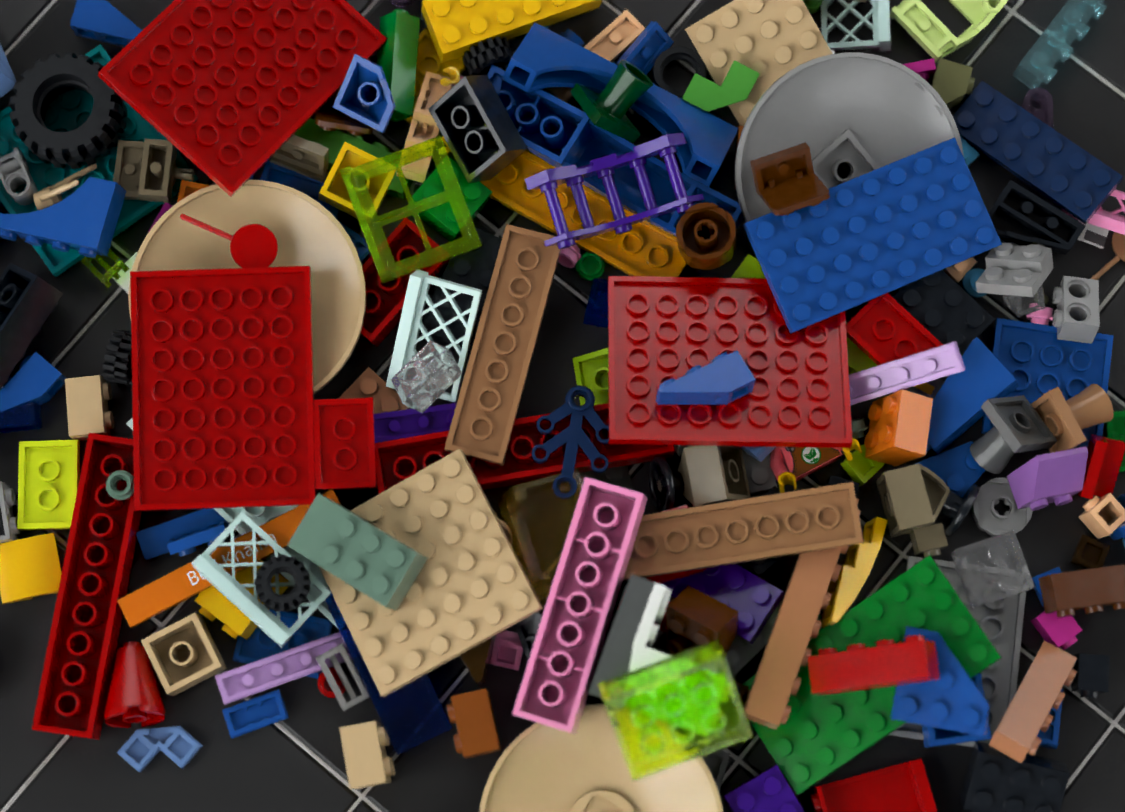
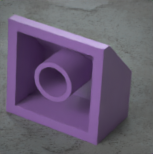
M1087 447L1037 455L1006 477L1017 508L1030 507L1031 511L1047 507L1048 503L1055 502L1056 506H1061L1072 502V496L1083 490L1088 457Z

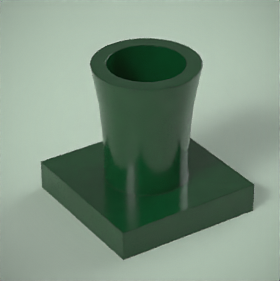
M622 59L600 94L576 83L570 93L594 125L634 143L641 134L625 113L640 96L653 86V83L638 67Z

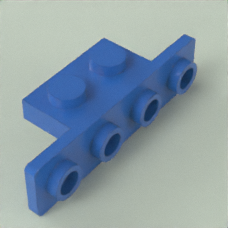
M214 508L200 509L140 530L136 533V537L146 560L170 552V555L179 553V556L182 557L197 551L195 546L207 543L209 547L230 524Z

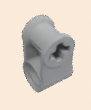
M17 146L13 149V152L0 157V179L5 190L19 205L26 206L34 202L33 193L38 192L30 174L28 163ZM26 184L24 191L16 193L19 186Z

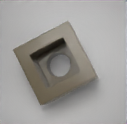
M943 523L914 529L909 533L915 556L923 554L924 558L929 555L936 557L942 555L941 550L948 546Z

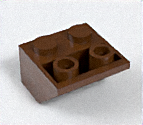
M688 585L667 605L666 649L695 665L718 673L737 634L738 611Z

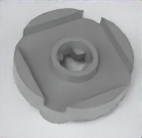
M1004 477L994 478L980 486L978 496L971 507L972 516L978 529L999 538L1010 537L1023 530L1030 521L1033 511H1031L1030 507L1017 508L1008 479ZM999 500H1004V505L1010 508L1009 511L1004 512V516L999 515V512L994 509V505H997Z

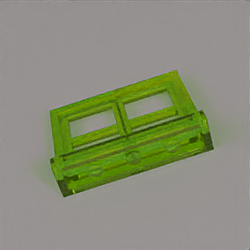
M441 136L354 168L348 166L340 169L341 176L383 284L413 273L416 270L424 269L482 247ZM432 156L445 191L414 203L401 167ZM396 169L409 205L378 216L365 180ZM450 202L463 237L431 248L418 213ZM413 215L426 251L395 262L382 226Z

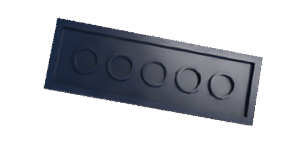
M984 81L980 82L953 115L960 136L970 145L1084 224L1088 223L1123 180V176Z

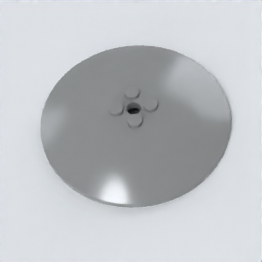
M845 52L818 57L800 64L785 73L764 92L753 107L741 132L735 161V182L740 208L745 221L749 222L772 212L756 192L750 163L752 160L806 143L810 148L814 173L829 189L954 137L963 155L961 138L955 120L941 96L925 79L910 68L892 59L875 54ZM842 162H846L850 166V174L845 179L840 178L837 174V167Z

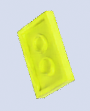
M79 440L19 441L18 530L70 529L80 480Z

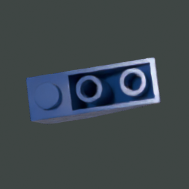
M737 350L730 354L725 352L716 356L710 364L691 368L685 376L677 380L671 378L663 382L658 388L656 402L658 405H727L751 393L756 379Z
M37 352L32 356H27L19 365L20 370L13 377H10L8 382L0 389V421L49 402L62 388L67 378Z

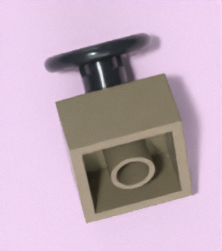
M693 445L683 449L677 472H672L670 465L662 456L654 457L649 466V490L652 502L658 512L672 509L675 503V496L683 495L695 507L751 498L740 446Z
M921 464L883 472L876 480L886 520H888L887 525L891 538L909 534L914 529L932 525L940 512L950 517L944 531L946 536H952L965 519L980 490L978 485L973 484L961 498L957 493L950 491L949 487L940 477Z

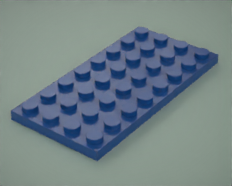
M955 137L829 188L830 198L818 205L806 206L785 216H776L771 212L743 225L790 334L1002 245Z

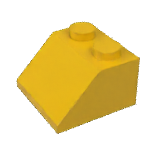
M344 142L319 192V200L371 225L393 180L397 167Z

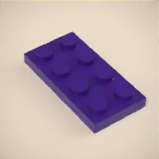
M737 564L709 567L703 570L704 572L660 584L672 590L670 596L674 599L689 585L737 610L738 628L736 635L752 645L785 595L782 590Z

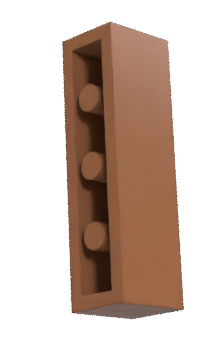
M1044 640L997 727L989 746L1020 763L1023 762L1027 753L1032 756L1035 754L1042 740L1036 737L1040 730L1043 732L1047 731L1054 717L1048 714L1052 707L1056 710L1059 708L1065 696V693L1060 690L1063 685L1069 687L1077 673L1076 670L1072 669L1077 657Z

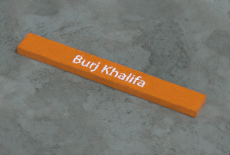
M328 490L321 494L341 505L334 490ZM300 505L259 527L285 549L288 547L290 539L311 505ZM252 531L234 539V542L252 541ZM256 534V541H264ZM256 545V562H260L274 554V549L271 546ZM234 546L235 563L253 562V546ZM219 547L210 557L218 564L231 563V547ZM192 562L126 595L117 600L129 626L133 628L213 585L192 567ZM248 567L235 568V574ZM223 568L232 576V568Z

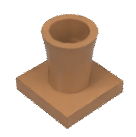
M1090 384L1068 400H1065L1059 387H1056L1031 403L1032 407L1057 439V442L1049 449L1050 453L1076 448L1087 441L1082 432L1083 429L1110 422L1114 415L1109 396L1097 384Z

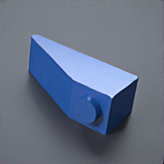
M77 0L70 22V27L76 36L123 47L142 31L106 0Z

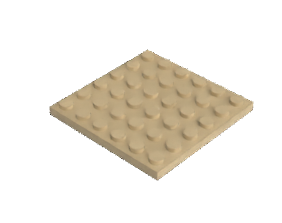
M461 449L452 452L350 510L428 558L397 611L381 605L319 566L376 687L383 697L543 609Z

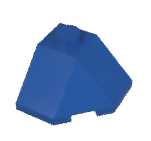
M355 54L333 108L381 133H385L396 106L383 68Z

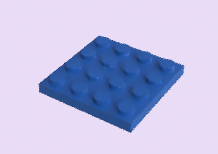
M997 318L994 325L991 352L1017 379L1019 385L1006 397L1024 395L1031 404L1046 392L1059 387L1065 400H1068L1090 384L1099 385L1107 393L1114 335L1097 333L1092 344L1057 339V327ZM986 414L983 416L981 434H986L994 426ZM1104 423L1083 429L1082 432L1087 441L1076 448L1087 447L1091 434L1103 436Z

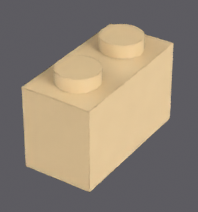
M101 375L65 379L69 437L73 440L83 441L87 440L88 433L110 436V429L114 428L113 413L108 409V400H112L110 383H107Z

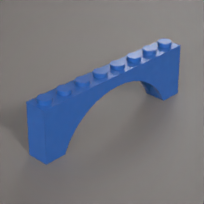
M534 22L513 54L502 80L527 93L550 87L573 88L578 83L600 94L613 76L618 65ZM653 84L630 108L651 122L663 135L683 132L686 144L676 148V154L681 163L683 174L709 187L728 152L738 128Z
M89 177L75 192L52 206L29 213H0V237L11 241H16L17 237L26 239V243L42 247L43 243L51 244L53 249L67 253L70 249L79 250L78 253L89 258H96V255L108 256L126 190L117 182Z

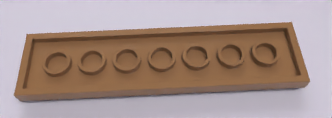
M506 224L444 448L445 451L452 453L461 449L467 457L499 465L504 464L561 252L558 245L545 247L544 241L555 236Z
M849 482L643 515L623 581L629 580L631 574L645 578L863 544L854 484Z

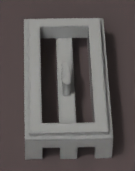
M343 643L315 657L343 711L371 697ZM338 652H340L361 692V695L356 697L335 656ZM325 659H330L351 699L350 701H345Z

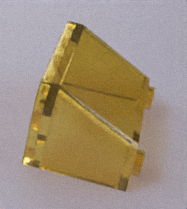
M575 469L573 478L577 483V491L568 500L558 498L553 491V482L561 473L512 486L499 499L502 519L510 527L513 543L511 546L542 607L546 606L585 480L580 476L578 469ZM563 483L560 485L559 490L562 493H568L571 490V486L568 483Z

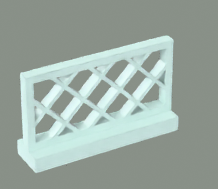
M823 0L821 4V32L830 50L879 48L880 51H891L890 0H867L872 4V9L864 17L854 9L859 1H852L848 4L845 0H837L845 9L836 19L827 12V7L834 0ZM849 12L860 20L851 31L840 23ZM872 16L873 24L868 21ZM827 19L832 22L829 26H827ZM865 24L873 31V40L861 41L854 34ZM835 26L846 34L840 42L828 43V34Z
M417 269L409 277L386 387L396 390L401 387L455 403L459 395L482 290L428 275L429 272ZM430 284L441 287L446 298L434 304L428 295ZM449 289H450V290H454V291H456V292H454L453 294H451V292L449 291ZM460 293L473 296L471 307L463 312L454 299ZM449 300L457 316L445 322L436 307ZM426 302L429 306V308L425 309ZM432 311L440 325L428 332L422 323V318L424 314ZM470 312L469 318L467 320L465 315ZM460 318L466 331L464 336L456 340L447 325ZM443 329L451 343L438 349L430 335ZM419 331H421L423 335L418 338ZM425 338L434 353L421 359L416 350V344ZM461 341H463L462 349H461L460 345L458 344V343L461 342ZM453 346L460 358L457 364L449 367L441 353ZM436 356L444 371L433 377L425 362ZM413 358H414L417 363H415V364L412 365ZM418 366L427 378V381L422 384L408 381L410 371ZM457 368L456 375H454L452 370ZM447 374L453 383L452 392L440 390L435 380Z
M241 512L191 564L196 571L282 648L290 640V637L327 599L331 592L309 573L310 585H314L322 594L315 602L300 604L298 607V620L289 629L280 620V611H276V617L268 610L271 608H267L258 600L255 579L257 567L262 566L264 562H256V545L271 546L276 557H278V554L286 555V557H291V555L245 513ZM243 521L252 529V541L234 542V530ZM231 534V542H223ZM256 534L264 541H256ZM234 546H253V562L235 563ZM218 547H231V563L218 564L210 555ZM253 567L254 584H240L235 580V568ZM223 568H232V576ZM278 573L275 574V583H271V587H276V594L278 595L279 587L295 586V582L279 583ZM245 588H254V596ZM301 607H309L305 611V613L301 615Z

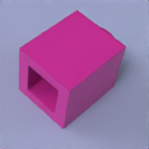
M1043 611L1031 620L1033 626L1046 642L1058 648L1061 647L1063 650L1076 643L1078 639L1075 635L1082 631L1072 616L1057 618V613L1045 614V611Z

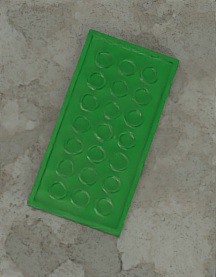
M930 555L850 609L836 624L827 625L821 629L816 639L810 637L807 646L808 649L812 650L810 656L818 655V650L836 648L837 652L847 651L846 646L853 644H865V648L876 647L875 642L880 640H894L895 644L903 643L907 626L939 632L971 679L1002 659ZM808 663L806 667L800 665L797 677L802 679L796 695L790 694L787 705L791 707V711L786 724L780 723L779 727L774 730L749 720L797 795H800L907 723L891 719L896 686L824 696L812 694ZM755 676L743 683L746 686L740 685L731 691L742 711Z

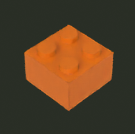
M901 389L872 402L868 412V418L870 419L869 431L864 441L866 447L865 458L892 466H899L925 456L933 398Z

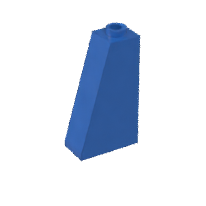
M978 337L972 340L962 355L965 370L949 375L933 399L927 452L932 449L938 455L985 415L981 406L987 399L1006 397L1019 386L1017 379Z

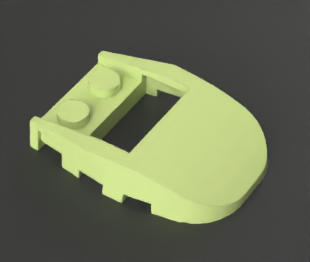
M902 0L897 7L894 6L891 9L890 18L892 20L895 19L937 62L940 58H944L969 43L989 24L1008 0H949L972 24L959 37H956L921 0Z

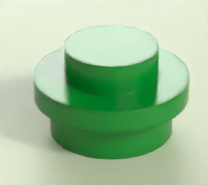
M586 252L582 254V257L576 263V270L582 279L594 281L603 275L605 262L597 254Z

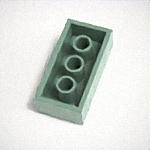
M319 493L287 545L381 605L395 611L398 610L428 559L350 510Z

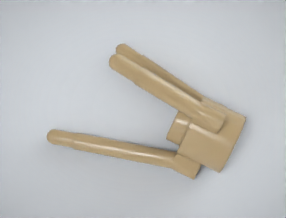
M97 165L88 166L52 186L33 193L37 210L47 208L62 201L61 193L79 185L80 182L77 179L95 170Z

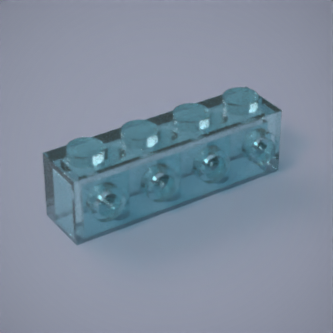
M1068 0L1019 63L1013 76L1035 92L1043 82L1048 85L1058 72L1054 68L1059 61L1065 63L1074 51V48L1071 47L1074 41L1077 39L1081 42L1091 29L1088 26L1091 19L1098 20L1108 6L1104 4L1105 0Z

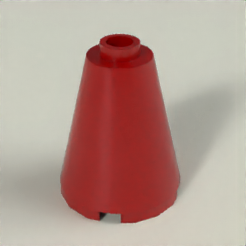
M126 642L123 644V647L117 650L104 711L105 723L109 726L131 728V723L141 722V727L158 724L165 719V708L152 663L140 642Z

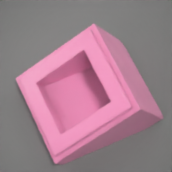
M504 630L496 635L490 664L519 671L524 649L518 633Z

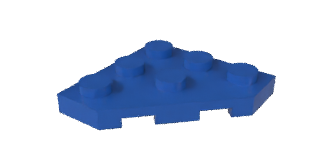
M906 626L904 642L905 637L924 635L925 640L935 642L940 680L897 685L891 719L986 737L991 705L949 649L939 632Z

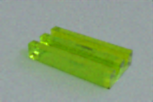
M110 249L108 256L116 263L112 267L100 255H96V258L85 256L81 261L107 288L112 285L109 282L112 277L116 281L121 277L118 274L121 269L125 273L129 270L127 265ZM95 259L107 272L102 275L90 263L91 260Z

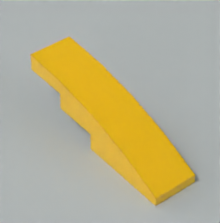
M877 516L865 523L862 535L863 544L848 547L845 565L841 566L836 582L830 581L827 592L832 593L826 610H823L821 628L836 624L856 599L874 565L888 520Z

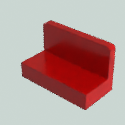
M1091 434L1087 446L1088 457L1083 490L1078 492L1080 497L1093 499V495L1102 497L1109 493L1113 494L1125 452L1124 441Z

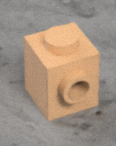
M1111 493L1100 498L1095 495L1093 499H1089L1082 506L1085 511L1078 516L1095 537L1100 539L1110 535L1125 521V508Z

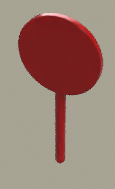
M185 214L180 215V219L230 240L232 258L241 268L269 267L277 256L278 243L276 237L263 225L248 224L238 229L234 235H231Z

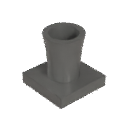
M1024 395L987 399L981 408L994 426L970 445V452L974 460L983 469L994 474H1000L1004 471L1015 453L1050 449L1057 442V439Z

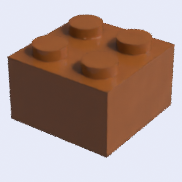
M485 688L450 696L452 704L446 706L450 723H456L458 734L453 735L456 752L459 754L463 753V757L468 759L502 751L489 691Z

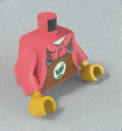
M852 438L853 444L851 448L775 447L770 455V468L778 481L780 493H785L784 486L787 484L792 485L794 490H796L797 481L839 460L843 455L841 451L844 452L847 460H853L850 451L855 449L862 453L860 443L857 439Z

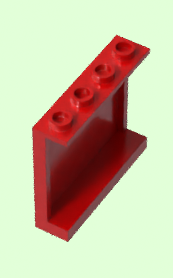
M922 758L813 787L815 794L810 795L815 812H937Z

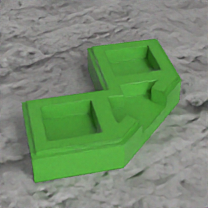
M734 60L721 86L695 73L682 99L706 112L746 100L760 73Z

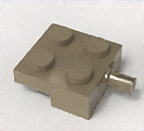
M144 139V142L118 140L113 182H117L126 190L124 198L126 200L171 203L173 186L176 179L193 181L194 168L177 167L178 149L169 140Z

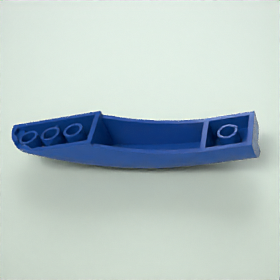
M494 65L491 66L487 76L527 146V150L553 167L559 168L576 164L577 168L589 165L593 159L614 153L619 156L634 151V144L594 125L584 111L541 89L527 93L502 80L505 71ZM655 157L646 159L647 164L645 168L657 206L676 201L665 163ZM629 165L615 169L613 178L623 208L633 214L647 211L634 169H630ZM681 173L688 196L703 194L704 200L694 203V205L704 202L718 205V207L731 214L736 229L744 218L738 202ZM597 175L583 179L584 183L582 184L608 199L602 179H598ZM677 210L646 221L676 236L677 223L684 213L678 214ZM709 233L703 234V238L710 239Z

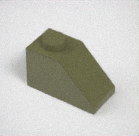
M940 58L930 85L938 92L948 109L960 104L965 94H971L975 78L971 77L973 67Z

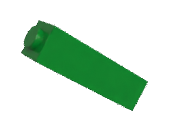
M395 9L391 13L380 17L379 31L387 40L378 50L377 65L383 68L396 106L390 119L394 122L412 117L414 110L420 18L410 15L408 11L403 9Z

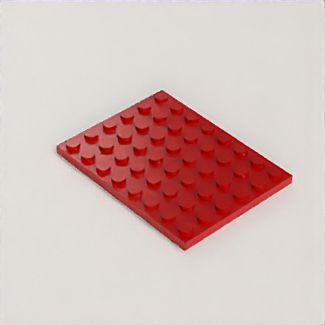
M174 0L98 72V77L223 191L232 197L341 88L354 55L358 54L369 60L380 49L387 38L346 0Z
M289 266L130 272L134 511L311 505L316 498L311 267Z
M608 276L609 444L851 448L853 441L845 311L790 334L769 284L763 278ZM737 350L756 379L751 393L727 405H658L656 402L658 388L663 382L671 378L677 380L685 376L691 368L710 364L716 356L725 352L730 354Z

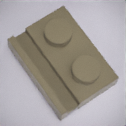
M294 134L273 155L271 163L324 182L328 176L329 148Z

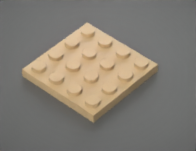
M733 0L685 29L716 84L722 85L734 60L760 73L748 98L728 105L737 122L742 126L745 125L753 107L764 92L785 73L812 59L833 54L803 0Z

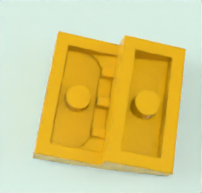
M54 533L0 544V596L2 604L31 600L33 597L58 593L62 572Z

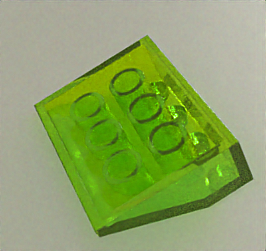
M717 640L598 684L633 781L752 737L727 660Z

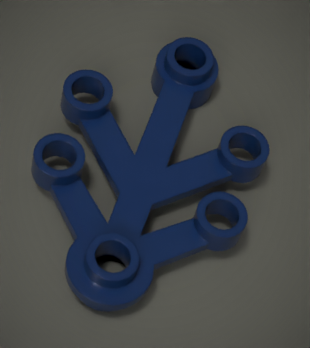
M586 386L572 387L566 394L565 404L548 416H541L537 420L538 431L543 435H548L553 432L556 423L571 415L570 426L543 445L538 444L532 449L533 460L536 463L543 464L548 461L551 453L566 444L561 475L556 477L553 482L554 494L563 500L572 498L577 491V483L573 478L578 445L591 461V468L595 473H604L609 465L607 457L599 453L581 428L584 416L595 429L596 440L600 444H609V438L603 440L599 437V432L602 430L609 431V426L604 424L593 409L595 397L593 392ZM576 397H584L586 400L585 404L582 406L576 405L574 402ZM548 420L551 423V427L548 430L542 429L540 427L542 421ZM537 450H545L546 456L543 459H538L535 456ZM595 460H604L605 466L601 469L594 466ZM568 483L571 486V490L568 493H562L559 490L561 484Z

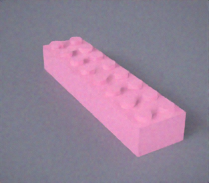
M585 477L512 715L569 733H577L648 500L643 493Z

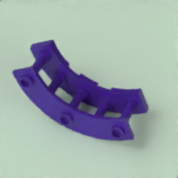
M683 132L665 134L633 147L634 151L619 156L614 153L593 159L589 165L576 168V164L546 169L526 178L525 183L528 190L540 189L541 193H545L558 235L544 241L545 247L558 245L559 249H564L575 245L576 240L615 230L616 235L633 230L632 225L675 210H677L678 214L685 213L694 203L704 200L703 194L687 195L675 154L677 153V147L686 144ZM656 155L664 158L676 196V201L659 207L657 206L645 168L647 164L646 159ZM629 165L630 169H634L647 211L626 217L613 175L615 174V169ZM595 175L598 176V179H602L615 220L597 226L594 225L582 186L584 178ZM566 183L567 188L571 187L583 229L569 232L556 192L558 185Z

